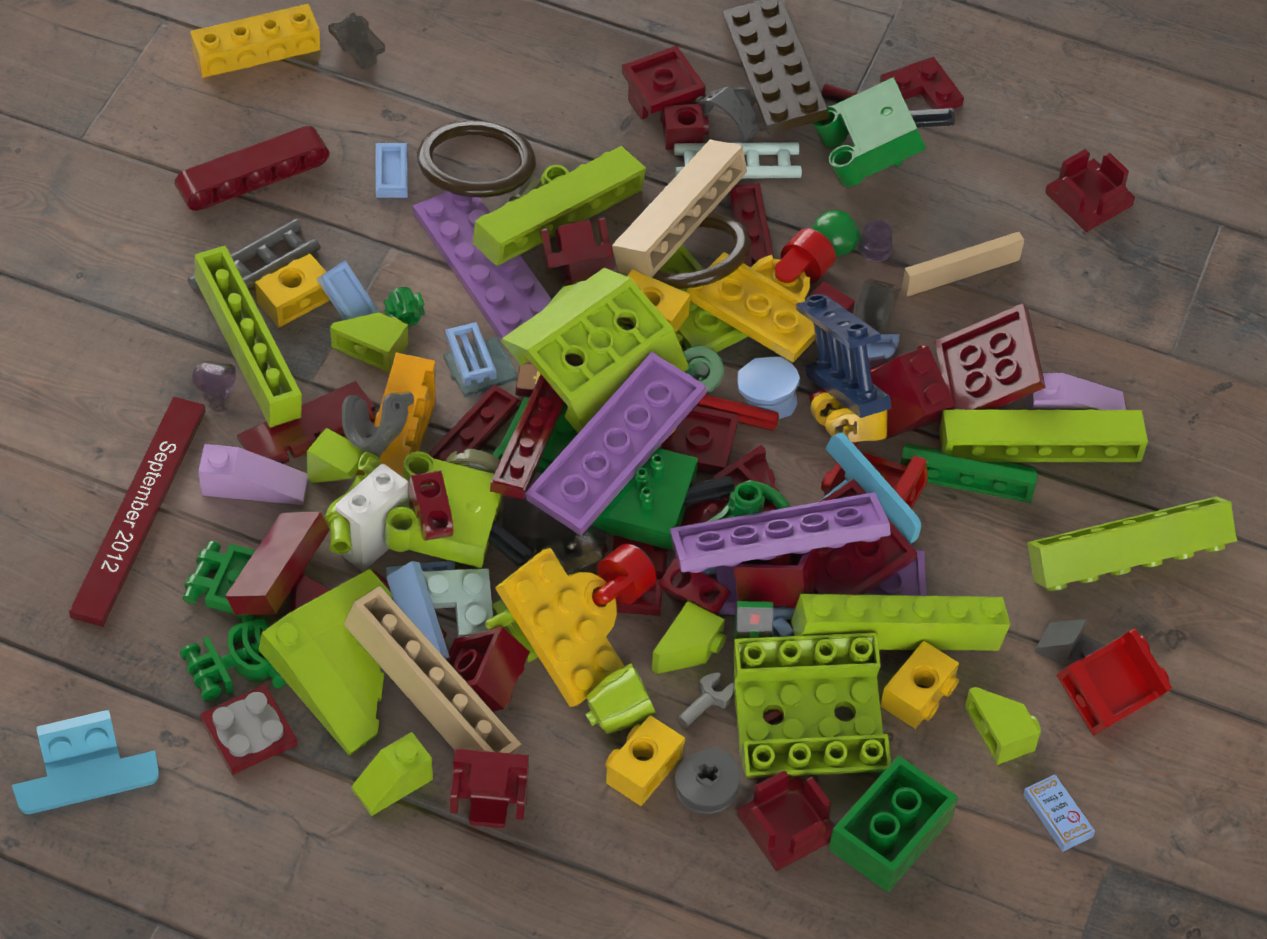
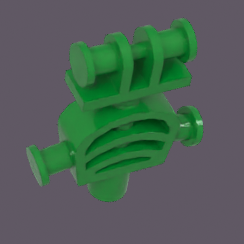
M258 614L237 615L238 620L242 621V623L233 626L228 632L227 644L229 653L219 657L209 636L202 639L205 655L200 656L201 648L197 643L186 645L181 649L180 656L183 660H187L186 669L190 675H195L193 683L196 687L202 689L201 697L204 701H212L221 695L222 689L220 685L215 684L218 681L221 682L226 694L233 692L232 681L226 669L232 667L239 675L251 682H259L270 676L273 679L272 685L275 688H281L287 684L259 651L261 633L269 628L264 618L256 620ZM255 637L256 642L250 645V638ZM243 640V647L235 650V646Z

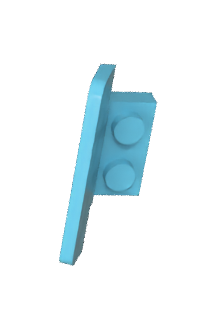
M837 433L832 436L825 449L846 472V480L825 497L852 479H855L866 493H876L887 518L911 545L918 539L922 525L919 517L845 434Z
M109 710L38 726L36 729L47 777L13 784L12 788L19 810L24 814H33L152 785L159 778L156 751L120 759Z

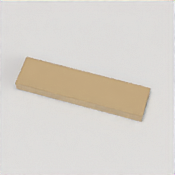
M1015 232L905 268L901 289L905 296L908 297L1019 261L1024 238L1020 232Z

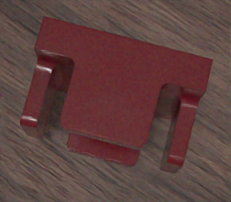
M677 45L622 64V74L629 84L628 101L641 120L648 118V112L651 115L661 111L660 121L663 123V108L665 105L691 104L698 97L705 95V84Z
M1086 149L1063 161L1059 178L1047 184L1045 193L1085 232L1092 230L1134 205L1135 196L1126 187L1129 170L1110 152L1103 155L1101 164L1094 158L1088 161L1090 153Z
M601 218L597 220L601 245L595 244L591 222L588 220L559 226L555 230L559 253L552 252L548 229L540 230L546 270L614 256L612 244L609 240L606 219Z
M455 748L450 791V813L458 814L460 798L470 799V825L504 828L506 826L508 805L514 803L517 804L516 819L524 820L528 797L529 755Z
M782 771L757 784L753 800L737 809V817L776 872L831 842L833 828L835 827L829 818L831 802L813 777L806 779L804 783L799 776L789 781L790 776L786 771Z

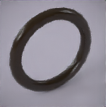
M465 120L440 126L431 131L422 140L417 150V163L422 174L432 184L452 194L466 197L486 198L512 192L526 183L532 176L536 166L534 151L530 143L521 134L506 126L487 121ZM466 135H481L498 139L513 147L520 156V165L516 172L506 178L490 182H469L448 176L440 171L433 163V151L439 144L448 139Z
M710 213L698 227L715 228L730 234L735 242L732 253L723 261L704 270L691 273H668L658 270L652 278L677 289L696 288L722 280L735 272L746 260L751 245L749 233L735 219L718 213Z

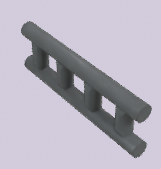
M296 218L231 254L248 290L255 287V282L259 281L263 276L272 274L287 266L293 260L313 254L321 249L317 239L313 238L304 243L296 234V232L302 229L300 222ZM285 240L293 250L278 258L269 248ZM258 255L267 265L251 273L244 266L243 262ZM195 275L188 278V283L193 290L199 288Z

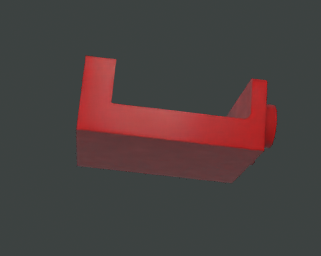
M852 442L859 450V443ZM861 452L912 509L928 482L927 460L913 456L909 465L905 466ZM836 461L832 471L826 472L823 477L821 490L824 491V496L846 480V472Z
M1135 628L1056 674L1093 736L1172 690L1167 672L1162 666L1158 665L1150 652L1149 643Z

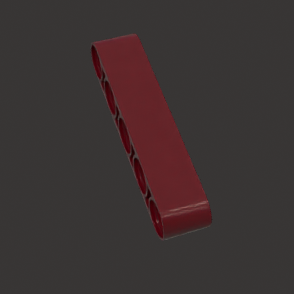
M304 126L186 169L177 175L174 184L187 207L192 211H199L319 167L327 161L330 152L317 130L313 126Z

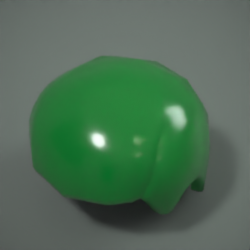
M840 210L824 212L816 218L812 226L813 230L822 233L829 239L834 247L836 257L845 256L854 250L860 238L855 220L849 214Z

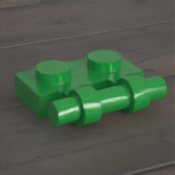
M209 541L206 548L200 551L196 559L198 565L194 574L189 575L184 585L186 591L182 599L188 604H195L199 595L207 594L205 597L206 607L235 615L225 596L256 550L230 543L226 554L219 553L221 545L216 541ZM218 569L214 579L207 578L210 570Z

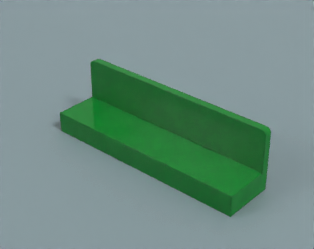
M909 443L904 444L900 464L908 466L913 456L926 459L927 483L1031 503L1038 474L1035 468L1007 462H979L943 455L940 449Z

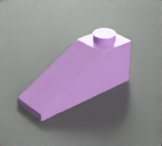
M1043 373L1046 388L1024 397L1025 407L1028 410L1126 409L1122 391L1065 373Z
M204 444L199 467L202 496L304 505L308 485L307 473L239 447Z

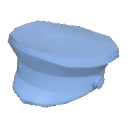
M783 357L754 358L738 371V391L744 397L747 405L776 411L779 413V419L793 414L798 404L795 390L801 380L797 369L791 362Z

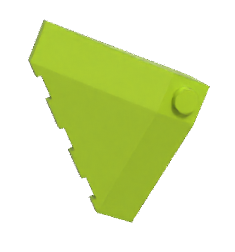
M371 569L287 614L261 633L259 651L349 756L376 737L379 728L376 711L377 701L382 699L384 673L381 672V666L344 626L353 603L377 587L381 586L392 599V593Z

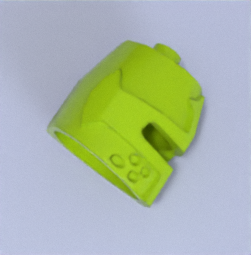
M632 663L604 677V680L586 696L590 711L585 715L591 726L598 723L606 734L634 727L636 724L646 720L649 715L653 716L656 714L644 683Z

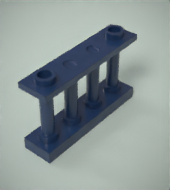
M811 295L806 298V301L795 304L796 310L814 324L819 358L816 359V362L805 365L807 377L860 418L892 409L890 396L872 383L866 345L881 340V334L826 295Z

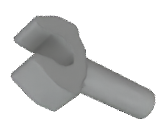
M720 673L705 675L700 679L699 690L702 692V695L677 717L678 723L682 727L687 728L711 705L726 709L732 701L734 684L731 683L723 691L716 692L713 688L720 682Z

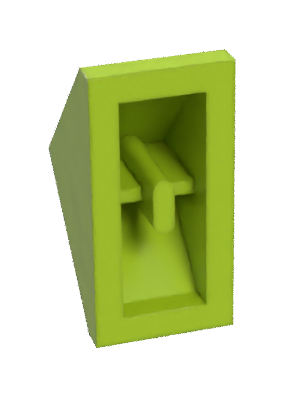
M326 428L307 450L308 480L311 483L352 479L359 470L358 463L364 451L355 447L348 439Z

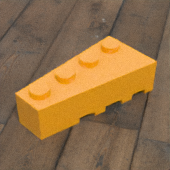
M396 352L374 426L378 428L380 426L383 401L388 394L406 392L413 394L414 403L408 406V416L404 428L379 459L382 464H385L402 477L404 460L410 453L420 450L436 404V365L434 360ZM359 469L356 476L365 475L366 472Z

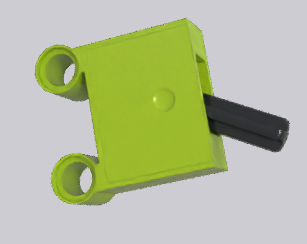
M421 451L412 452L406 456L402 477L408 482L411 475H416L415 473L422 474L442 470L453 519V536L424 541L415 512L407 507H396L390 510L386 517L384 541L391 550L397 552L410 550L482 568L490 543L516 566H523L527 563L532 555L531 550L496 522L503 495L490 492L493 473L433 459L429 454ZM426 482V483H423L421 486L430 485V484H433V483H432V482Z

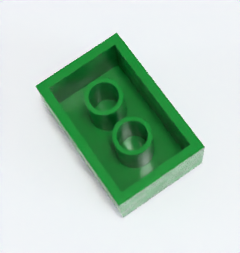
M898 755L833 828L829 851L889 893L953 819L958 796Z

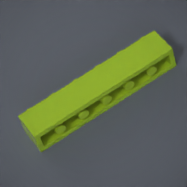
M622 146L610 152H605L587 164H581L575 170L556 177L550 183L538 189H533L528 194L514 201L507 202L503 207L489 214L482 215L475 221L472 244L492 263L499 266L541 244L540 230L548 229L549 239L556 236L555 230L559 226L585 221L642 191L646 167Z
M224 245L195 254V280L269 427L271 428L301 418L302 393L228 249Z
M954 409L943 410L939 427L943 455L979 462H1142L1148 443L1142 410Z
M1216 496L1027 542L1033 581L1049 591L1065 589L1069 582L1079 580L1080 583L1097 581L1099 580V575L1106 573L1111 575L1126 574L1131 572V567L1134 566L1155 567L1161 565L1163 559L1171 557L1174 559L1191 558L1194 556V552L1205 549L1207 552L1220 551L1225 549V544L1236 542L1237 537L1231 501Z
M801 594L791 620L794 636L877 633L879 650H916L925 641L938 650L999 651L1011 625L1003 597Z

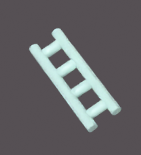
M799 142L732 143L743 145L744 155L747 157V173L741 179L801 178V166H791L790 155H799ZM674 143V156H684L686 166L706 143ZM759 155H777L778 166H760ZM676 167V176L684 167Z

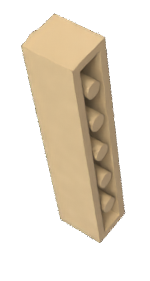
M709 140L697 152L690 162L612 245L618 272L629 274L634 269L650 277L656 274L747 173L743 145Z
M381 586L353 603L344 626L454 750L458 748L517 753L522 744Z

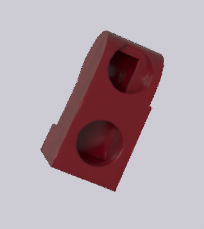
M442 470L411 475L407 492L410 503H413L423 540L427 541L453 536V519ZM426 482H432V483H433V484H430V485L421 486L423 483H426Z
M674 558L659 582L660 587L668 597L678 602L687 603L689 601L715 615H718L731 594L725 586L702 572H681L678 559ZM679 573L674 583H672L674 576Z

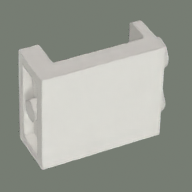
M385 464L377 467L336 503V511L349 520L351 530V550L346 554L340 555L362 572L390 549L384 541L386 517L389 511L396 507L410 508L407 492L409 482Z

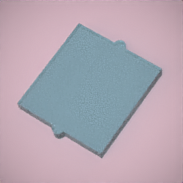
M497 336L484 340L497 371V379L490 380L489 377H485L484 382L477 383L476 380H473L471 385L464 386L452 353L443 354V358L451 371V380L456 381L465 398L487 391L494 384L499 387L517 380L518 375L510 362L511 356L505 353ZM472 344L471 347L479 367L483 369L485 366L477 346ZM460 348L467 368L471 372L472 368L464 348Z

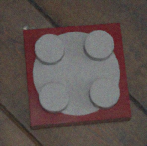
M265 684L200 713L201 722L231 775L298 745L295 734Z

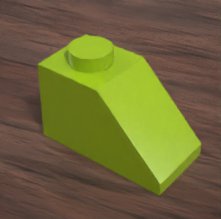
M379 312L335 322L330 327L331 346L333 349L387 372L391 371L396 352L403 354L409 345L408 324L403 323L398 318L389 317Z
M687 601L653 651L651 671L660 674L706 664L713 653L718 654L724 646L727 637L723 634L725 619Z
M977 687L969 689L965 709L997 765L1036 750L1038 739L1041 735V728L1036 717L1030 716L1024 704Z
M413 732L381 749L351 786L352 791L369 814L373 816L432 781V757Z

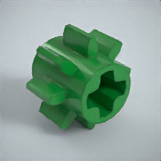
M396 288L390 292L388 299L384 300L386 316L398 318L403 323L408 324V327L416 325L421 319L420 315H425L423 308L425 303L421 293L413 294L411 288Z

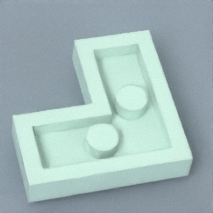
M489 569L422 571L434 609H456L458 638L488 630L485 626L486 620L493 617Z

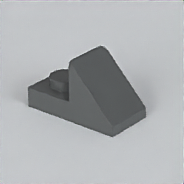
M1079 619L1050 623L1034 652L1067 667L1106 645L1084 635L1083 632L1087 620Z

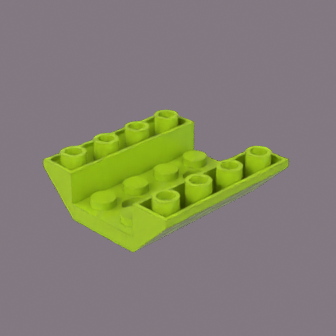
M606 268L594 274L501 339L503 345L521 366L531 361L568 405L565 418L578 434L651 352L683 372L689 368L675 330L631 278ZM622 317L628 318L634 323V328L624 330L618 326L617 320ZM571 353L577 354L582 358L583 364L571 366L565 360V356Z
M877 633L734 639L736 718L739 752L746 778L773 777L782 771H786L789 776L884 772L890 766L888 734H883L877 675L881 667ZM841 706L848 707L853 712L854 718L848 722L840 721L835 716V709ZM777 709L782 713L783 721L777 725L767 723L764 720L763 714L767 710Z

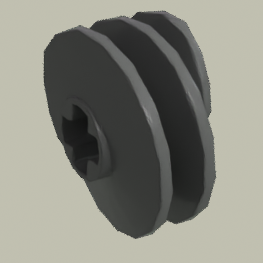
M710 747L702 752L685 757L677 766L675 772L674 791L678 801L685 808L696 813L712 814L723 811L733 803L738 794L741 777L739 765L731 754L720 748Z

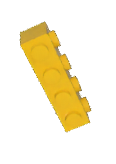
M309 3L190 31L192 53L202 78L321 50L319 27Z

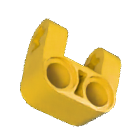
M829 393L819 394L811 403V414L819 424L826 427V431L831 437L840 433L835 427L847 425L843 427V432L841 433L845 434L851 442L878 441L887 437V410L860 418ZM828 403L833 408H837V410H829L827 416H824L821 410L826 409V404Z

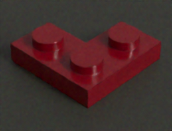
M935 57L881 74L880 83L894 77L904 100L922 95L931 109H955L963 106L964 96Z

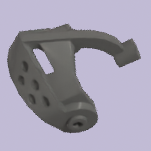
M726 86L703 95L696 103L701 104L703 116L706 113H710L714 105L721 108L735 121L740 130L742 143H750L755 138L758 124L755 123L756 113L752 106L756 101L749 89L743 86Z
M411 392L388 394L383 401L379 428L370 421L366 401L358 395L347 396L342 404V426L347 439L358 449L370 452L380 459L382 453L404 428L408 416V406L414 403L413 394Z

